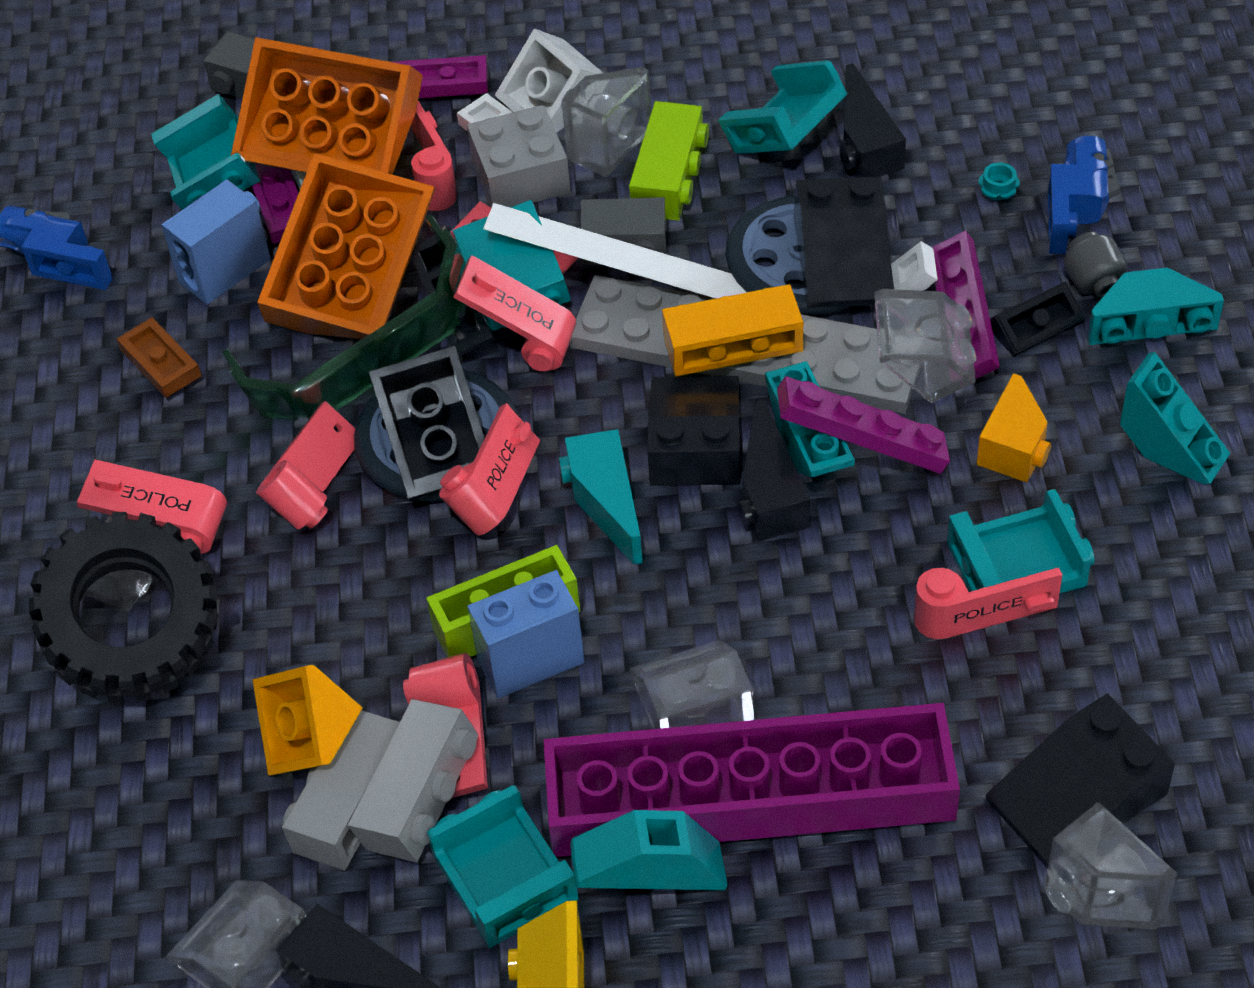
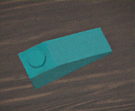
M618 429L566 437L567 456L558 457L562 483H571L576 503L633 565L643 563L641 536Z

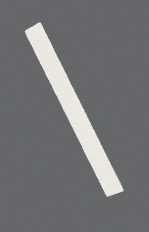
M493 203L483 228L487 231L712 298L747 293L736 282L731 273L538 216L542 224L541 226L529 213Z

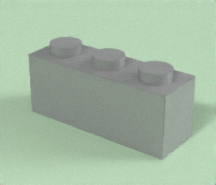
M411 699L348 823V827L367 851L418 862L425 845L430 843L427 831L435 827L446 802L453 797L457 779L466 761L472 757L476 748L479 735L462 709Z
M361 710L332 762L310 769L304 790L297 802L292 803L287 808L283 818L282 829L294 854L344 871L346 870L361 843L348 827V823L400 722Z

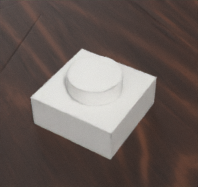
M486 93L457 112L458 125L467 131V124L513 112Z
M922 241L891 264L895 296L905 302H909L938 280L933 248Z

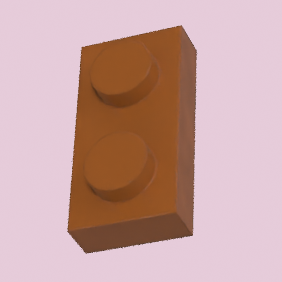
M153 317L116 338L120 350L165 398L202 376L199 365Z

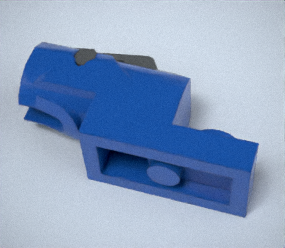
M1097 136L1075 138L1067 144L1064 164H1051L1047 192L1049 254H1066L1068 237H1076L1077 224L1099 222L1105 212L1109 199L1119 194L1120 186L1110 150L1106 149L1105 140Z
M12 205L5 207L1 212L0 238L4 239L0 246L24 254L32 275L102 290L108 288L113 277L104 250L89 246L82 223L71 220L69 213L39 211L38 209Z

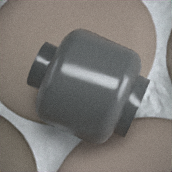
M1093 231L1084 233L1070 242L1068 251L1064 256V267L1076 290L1083 295L1096 294L1097 297L1103 298L1117 280L1127 272V263L1115 240L1109 235L1098 234Z

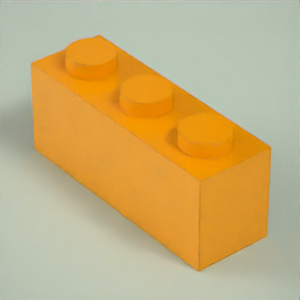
M790 284L662 309L663 337L675 377L803 351L804 322Z

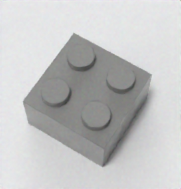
M545 105L467 124L471 159L491 208L493 203L510 208L528 200H532L534 203L571 193L567 156Z

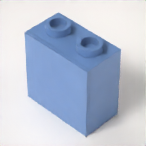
M226 179L161 224L178 282L207 305L271 260L267 246L268 234L262 226L259 214L261 206L251 192H243Z
M557 570L467 605L477 660L497 699L585 663L578 607Z

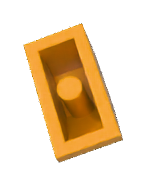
M1013 373L979 436L976 465L1028 483L1035 467H1044L1050 453L1051 443L1045 441L1048 422L1022 376Z

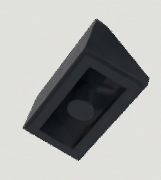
M1065 281L995 315L990 321L993 335L1013 356L1084 321L1086 318Z

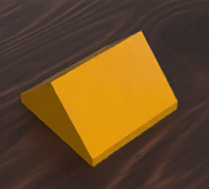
M314 665L252 679L268 776L330 764L363 708Z

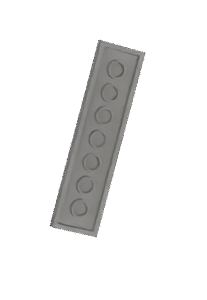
M594 275L577 315L576 326L569 345L570 348L672 368L663 337L662 309L716 298ZM801 314L804 322L802 352L696 372L710 376H739L740 382L767 387L765 372L807 361L820 388L841 396L854 397L861 403L881 410H891L896 413L906 414L925 352L926 338Z

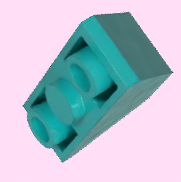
M1168 267L1125 272L1092 309L1087 340L1089 345L1113 344L1120 341L1218 330L1224 299L1221 293Z
M1156 352L1148 353L1127 383L1120 426L1146 459L1203 485L1211 484L1230 455V452Z
M805 361L765 372L766 385L776 425L798 473L808 477H815L854 466L855 459L845 440L781 419L777 388L785 376L802 382L809 381L819 387L808 362Z
M633 810L572 838L570 843L576 888L725 890L728 885L720 842L684 811Z

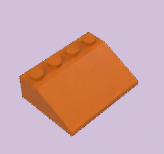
M255 37L231 155L240 153L247 162L306 173L313 154L317 153L393 175L415 116L423 75L410 65Z
M314 153L257 302L264 322L306 334L381 341L435 187Z

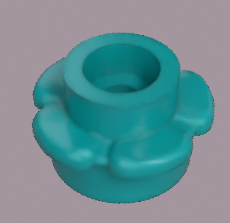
M997 162L988 165L984 169L983 174L979 177L978 184L982 187L981 192L985 196L1000 201L1014 196L1020 181L1016 170L1011 165Z

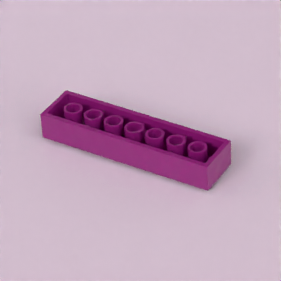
M944 703L544 739L548 822L552 850L556 857L572 856L570 848L572 838L633 810L684 811L719 842L957 820L960 786Z

